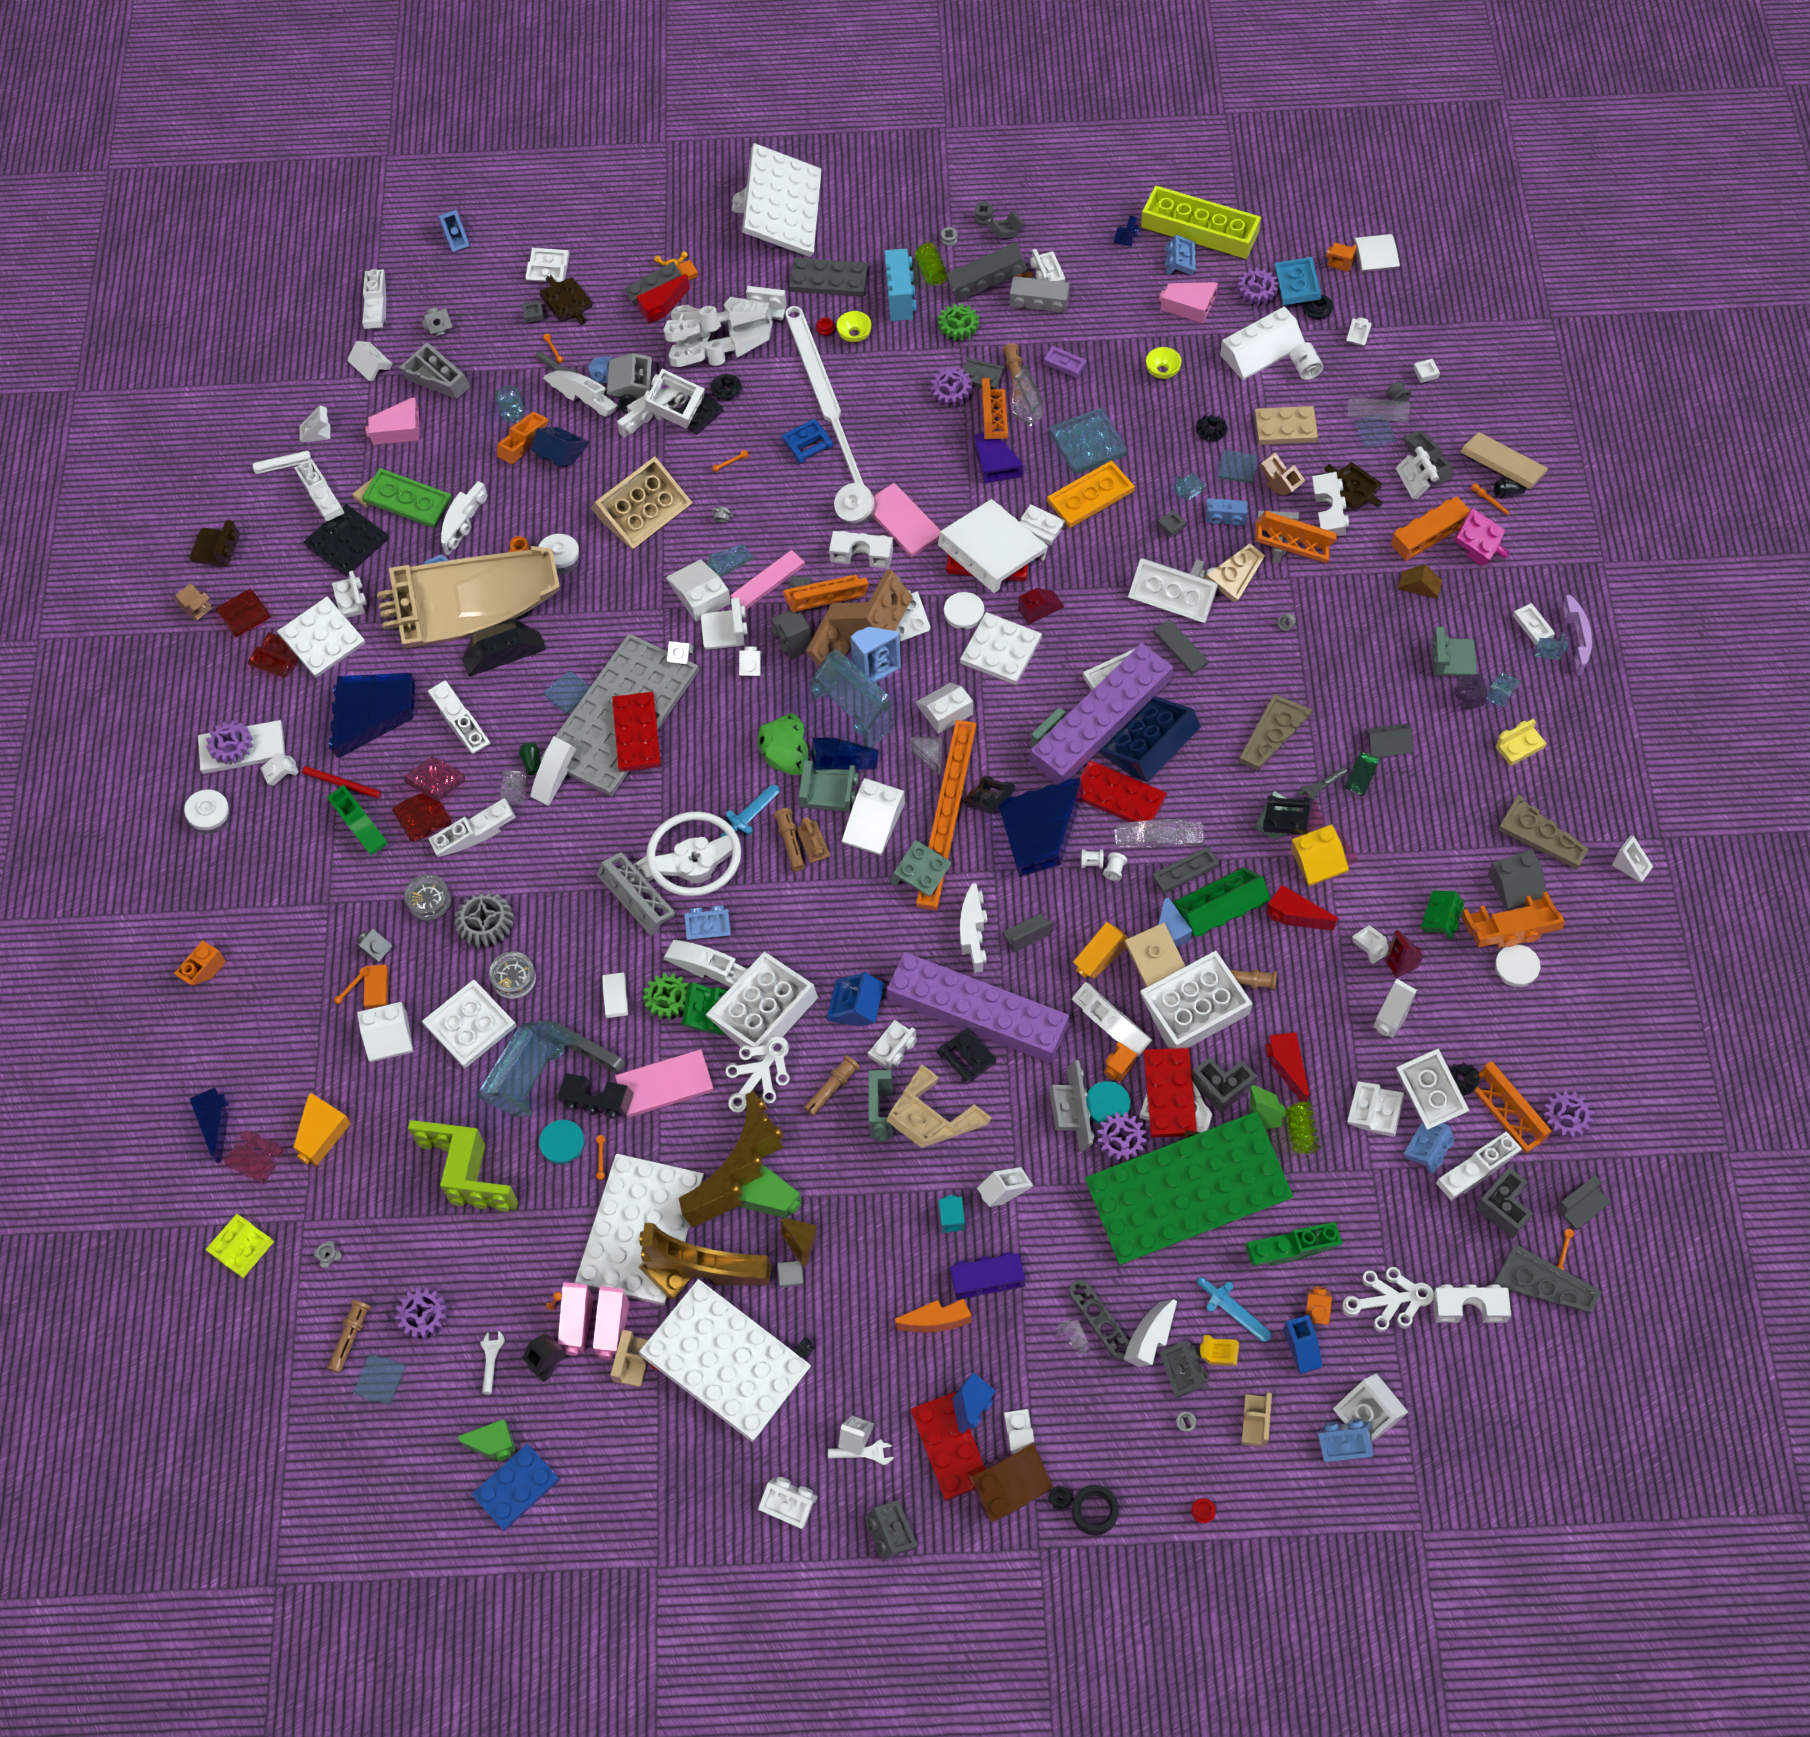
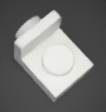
M1365 318L1352 319L1346 343L1365 347L1372 323H1369Z
M669 641L667 661L670 663L687 664L689 654H693V645Z
M1370 925L1352 936L1353 943L1368 954L1369 962L1372 964L1387 955L1388 944L1386 937Z

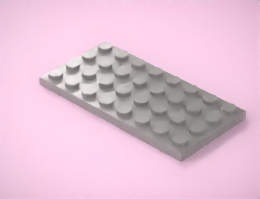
M628 634L555 736L576 748L567 766L569 771L566 775L613 796L629 771L619 772L612 696L653 691L657 729H659L699 672V666L689 661L687 664L670 663L667 661L668 651L632 634ZM546 750L544 751V753H543L542 756L540 757V760H541V761H542V759H543V757H544V755H545Z

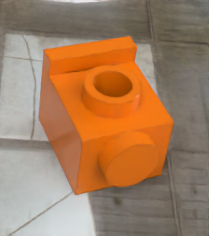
M1334 242L1333 246H1329L1326 258H1329L1327 266L1349 272L1355 259L1357 246L1349 247Z
M1118 1042L1115 1053L1112 1052L1105 1061L1107 1067L1104 1074L1109 1079H1116L1121 1083L1135 1065L1137 1053Z

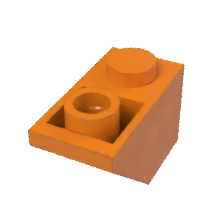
M202 940L175 971L174 975L193 986L212 979L226 963V960L219 950Z

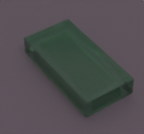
M1360 751L1345 784V789L1365 796L1380 758Z

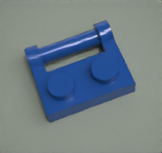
M815 418L781 435L782 441L794 455L798 464L825 448L830 449L833 447L832 440ZM819 439L822 440V442L802 452L799 450Z

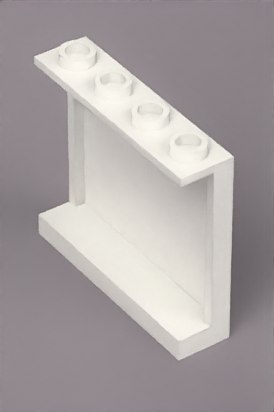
M992 499L940 531L938 541L939 547L993 593L1000 590L1002 580L1037 557L1044 561L1048 548L1044 541L1035 536Z

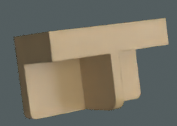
M622 1331L610 1375L613 1382L635 1387L642 1386L648 1361L639 1355V1351L648 1340L634 1337L632 1331Z
M1267 1392L1265 1397L1245 1395L1242 1445L1266 1447L1269 1440L1272 1393Z

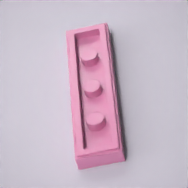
M790 550L731 594V599L739 598L740 606L744 605L746 611L805 566V562L794 551Z

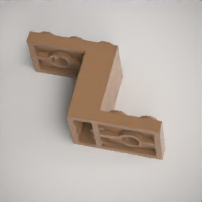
M886 570L869 602L831 604L806 650L807 654L827 677H834L851 646L850 636L866 627L895 631L913 596L892 570Z

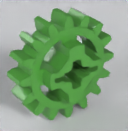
M954 303L953 308L946 306V311L941 310V315L938 316V329L941 330L942 335L946 334L947 339L953 337L954 341L957 338L964 341V337L970 339L971 334H976V329H979V315H976V310H971V306L965 308L964 304L961 303L960 307H957Z
M663 973V978L661 979L656 975L655 982L648 981L650 988H644L645 996H643V1001L646 1003V1010H651L650 1012L653 1017L658 1014L659 1020H662L664 1016L671 1020L674 1014L679 1018V1012H684L688 983H684L683 977L676 979L675 973H672L671 977H667V974Z

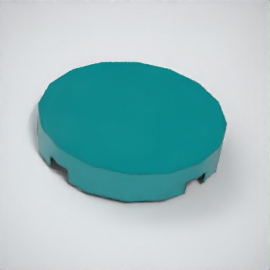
M1104 1081L1097 1083L1087 1093L1086 1103L1087 1109L1090 1111V1118L1099 1125L1101 1122L1107 1123L1106 1118L1108 1115L1114 1119L1116 1112L1119 1113L1120 1117H1123L1125 1112L1129 1113V1094L1123 1086L1115 1082Z
M557 1120L543 1129L539 1137V1147L543 1156L549 1162L564 1165L571 1163L572 1160L577 1159L582 1154L585 1147V1137L581 1128L576 1123L569 1120Z

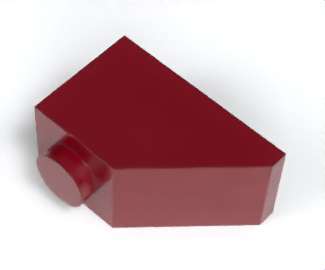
M1035 588L1020 595L1018 598V611L1028 625L1064 608L1057 595L1051 590Z

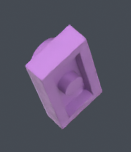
M1054 346L1051 347L1043 360L1044 365L1075 378L1079 377L1087 363V360Z

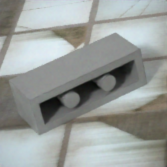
M1014 276L1010 291V306L1066 313L1070 283Z

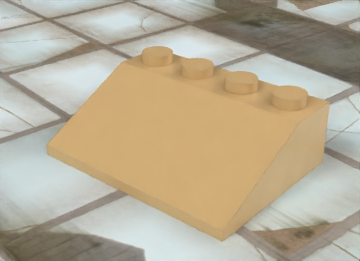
M654 456L595 501L591 509L605 526L633 550L690 506L692 501Z

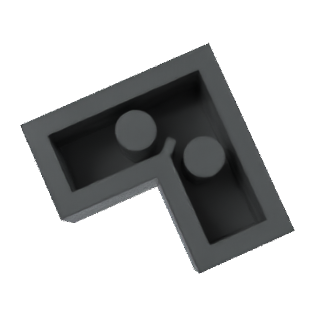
M789 610L771 618L772 627H770V631L774 639L778 638L780 641L779 646L783 654L787 653L789 659L792 660L807 653L806 650L811 642L810 627L801 613L796 614Z
M1211 1057L1192 1071V1081L1220 1113L1248 1093L1250 1086L1256 1084L1258 1077L1243 1060L1225 1073Z
M1509 1167L1481 1198L1476 1209L1514 1239L1528 1223L1533 1213L1516 1200L1523 1192L1528 1181Z

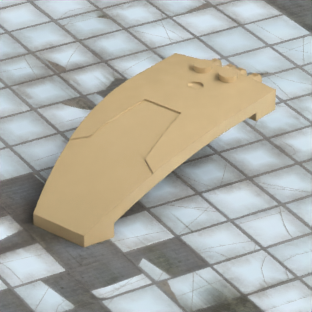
M531 546V550L477 556L412 567L405 565L389 568L392 589L378 592L377 598L387 599L394 597V601L379 604V609L384 610L380 612L381 618L397 616L398 620L387 621L382 624L383 629L399 628L402 646L405 649L469 637L475 631L515 619L560 590L553 549Z

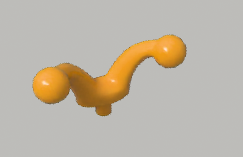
M683 251L679 259H670L668 261L661 260V257L657 255L654 257V261L663 266L673 261L678 265L687 258L688 254Z

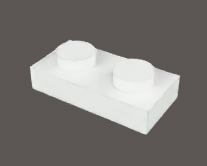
M1532 603L1514 611L1513 617L1536 646L1554 638V631Z

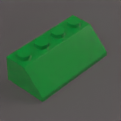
M1242 867L1172 903L1192 929V935L1196 937L1205 935L1208 930L1214 927L1225 925L1226 921L1232 918H1239L1245 915V912L1251 909L1262 907L1265 902L1271 899L1263 876Z

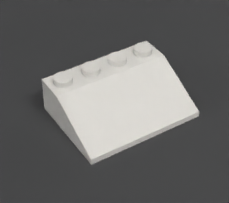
M1217 951L1140 991L1169 1049L1193 1046L1248 1016L1253 1004Z
M763 952L711 1008L706 1016L740 1047L743 1045H749L750 1047L767 1045V1042L772 1037H783L818 999L814 984L766 952ZM743 1049L744 1051L750 1054V1051L748 1049ZM767 1054L753 1057L761 1061Z

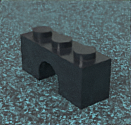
M565 1073L557 1096L564 1108L574 1111L576 1108L584 1109V1112L596 1115L597 1112L603 1113L611 1119H617L618 1117L626 1118L634 1095L627 1085L607 1081L601 1094L590 1096L593 1084L586 1077Z

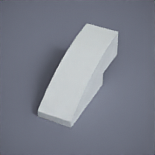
M553 736L536 774L530 797L547 806L551 804L569 771L567 766L576 751L575 747Z
M1177 1301L1159 1302L1148 1312L1129 1342L1124 1357L1125 1361L1138 1367L1153 1365L1157 1347L1166 1346Z

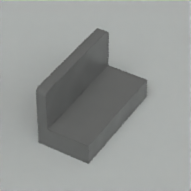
M1406 723L1365 729V737L1369 740L1370 756L1372 758L1413 752L1412 728Z
M1039 914L1003 931V937L1014 953L1051 935L1052 922L1050 920L1046 921L1043 915Z
M1596 1175L1564 1199L1557 1208V1211L1575 1230L1582 1227L1610 1203L1598 1189L1602 1181Z

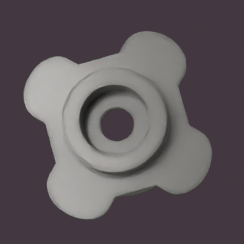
M720 506L712 509L715 521L728 523L729 518L733 517L731 511L726 507Z
M332 1241L320 1245L314 1251V1257L319 1259L322 1268H328L332 1262L338 1261L341 1258V1253L336 1251L334 1248L335 1244Z

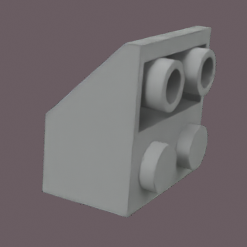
M631 353L610 359L608 363L607 394L618 397L624 394H631L636 399L643 397L646 391L650 390L652 357Z

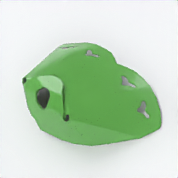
M789 713L760 726L757 736L758 751L770 767L791 775H802L804 760L808 761L809 755L808 746L803 739L805 730L802 721L793 713ZM763 736L764 742L761 744L760 739ZM799 745L801 746L800 750L802 751V753L797 750ZM801 760V764H799L800 768L798 769L796 763H798Z

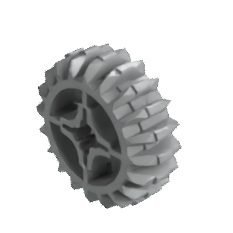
M480 891L478 897L472 894V899H464L465 905H459V911L455 912L456 919L454 924L457 928L456 931L464 942L467 941L470 946L475 944L476 947L480 948L484 944L488 948L489 943L497 946V940L504 941V934L510 935L509 928H513L512 920H514L512 908L505 898L501 899L498 893L493 896L489 891L484 896V893ZM470 928L480 929L482 932L474 931Z

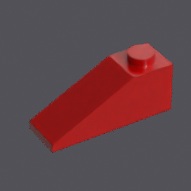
M684 274L636 296L638 309L648 324L665 317L690 289L688 275Z
M1283 885L1280 886L1272 897L1266 910V914L1273 921L1281 922L1284 925L1334 931L1338 922V917Z
M1297 1033L1269 1035L1268 1043L1265 1044L1266 1057H1270L1271 1065L1301 1103H1307L1310 1094Z

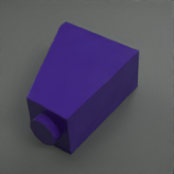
M984 432L974 434V448L984 484L1022 477V462L1001 439H984Z

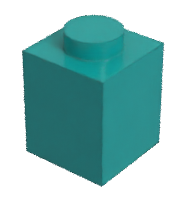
M947 1195L943 1199H939L942 1233L965 1231L962 1197Z

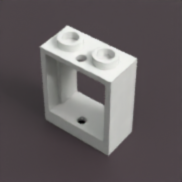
M662 369L659 375L655 374L651 383L653 385L651 391L647 390L644 395V409L687 429L703 399L705 389ZM663 384L691 397L683 414L654 401Z

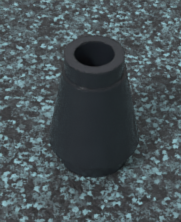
M1501 478L1494 483V494L1500 498L1524 494L1526 490L1525 486L1510 479Z

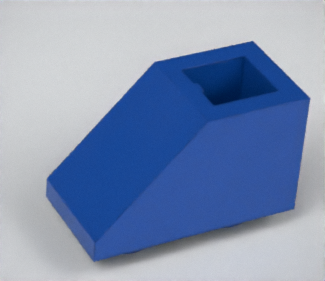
M1309 1315L1286 1321L1283 1332L1299 1374L1322 1368L1318 1338Z
M974 1372L965 1380L952 1398L958 1429L962 1434L969 1427L973 1430L982 1419L979 1414L981 1411L985 1413L994 1402L991 1400V1397L996 1392Z

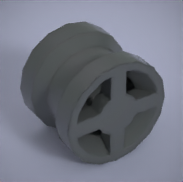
M980 202L975 206L976 224L980 226L991 224L993 220V207L990 203Z
M1401 381L1393 383L1386 390L1387 397L1393 399L1392 402L1395 406L1404 404L1411 396L1410 391L1404 388V384Z

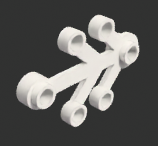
M775 1036L769 1039L767 1045L755 1047L743 1045L740 1047L739 1056L743 1060H748L756 1055H767L760 1062L742 1065L730 1063L726 1066V1074L730 1078L753 1072L739 1093H734L730 1096L729 1107L732 1111L742 1112L746 1108L745 1094L753 1090L761 1077L764 1101L770 1104L776 1100L769 1066L775 1060L778 1072L776 1074V1082L779 1085H786L789 1082V1074L786 1072L784 1056L789 1051L786 1039ZM780 1044L782 1048L776 1051L773 1049V1046ZM743 1049H748L750 1054L744 1056L741 1052ZM730 1067H735L737 1072L730 1074L728 1070ZM783 1074L786 1075L787 1079L780 1081L778 1077ZM766 1093H772L774 1095L773 1098L766 1099ZM735 1098H740L742 1103L736 1105L733 1101Z
M1390 1267L1385 1274V1278L1390 1283H1397L1408 1292L1399 1293L1380 1281L1374 1271H1366L1362 1277L1363 1284L1373 1287L1382 1293L1383 1296L1364 1299L1348 1296L1344 1299L1341 1308L1346 1316L1355 1317L1360 1313L1361 1309L1388 1305L1383 1314L1374 1321V1328L1378 1332H1385L1387 1330L1390 1319L1401 1303L1411 1302L1407 1310L1397 1318L1398 1326L1406 1329L1410 1327L1412 1318L1418 1308L1429 1305L1434 1298L1433 1290L1429 1285L1425 1283H1412L1401 1276L1400 1270L1396 1267ZM1389 1272L1396 1273L1397 1278H1391ZM1366 1276H1372L1374 1281H1367ZM1418 1291H1424L1426 1297H1420ZM1354 1302L1357 1307L1351 1308L1348 1303ZM1406 1317L1409 1323H1402L1401 1318ZM1383 1321L1385 1327H1379L1377 1322Z

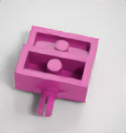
M1472 508L1466 515L1453 541L1468 551L1466 556L1481 566L1490 561L1495 552L1504 559L1510 553V551L1500 546L1501 538L1506 530Z

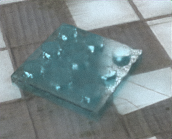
M1103 408L1049 427V433L1074 475L1128 455V449Z

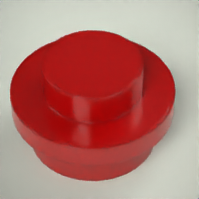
M828 317L819 319L816 324V331L820 335L827 336L835 330L834 322Z
M1200 1498L1193 1503L1191 1514L1194 1520L1206 1524L1214 1519L1216 1508L1209 1499Z

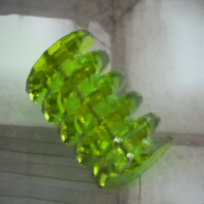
M927 242L919 246L915 252V259L926 283L933 286L944 283L948 278L947 271L936 249V245L932 242Z
M1300 1102L1289 1106L1285 1110L1286 1123L1289 1126V1138L1292 1143L1291 1148L1295 1153L1311 1154L1321 1148V1145L1315 1144L1320 1141L1319 1137L1312 1136L1318 1130L1312 1127L1316 1124V1120L1309 1119L1314 1116V1111L1309 1110L1313 1107L1311 1102Z

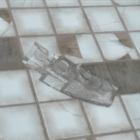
M1165 819L1115 825L1116 847H1158L1159 845H1202L1204 843L1202 822H1185L1184 819Z

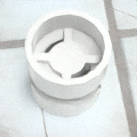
M1301 343L1290 352V358L1303 380L1313 379L1322 372L1324 366L1311 343Z

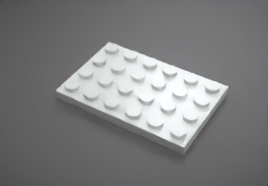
M754 143L750 154L742 232L811 257L814 253L821 168Z
M616 1154L575 1283L587 1284L588 1288L599 1290L600 1286L622 1288L629 1298L666 1306L668 1298L638 1268L643 1262L641 1259L642 1246L639 1243V1235L644 1230V1223H654L666 1234L685 1242L690 1225L682 1216L679 1197L702 1184L705 1177L704 1173Z
M699 1279L639 1351L641 1357L752 1443L811 1367L808 1362L800 1358L791 1349Z

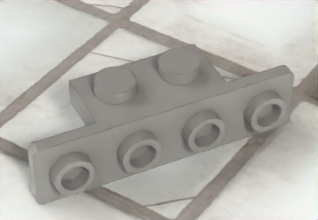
M1074 1060L1066 1069L1069 1085H1052L1049 1088L1055 1130L1076 1131L1079 1151L1085 1152L1093 1144L1094 1134L1090 1127V1111L1087 1109V1092L1083 1085V1069L1080 1067V1061Z

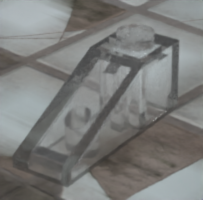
M1023 366L1013 378L1012 416L1032 426L1036 420L1039 421L1043 416V400L1028 367Z
M1349 397L1347 417L1408 422L1411 402Z

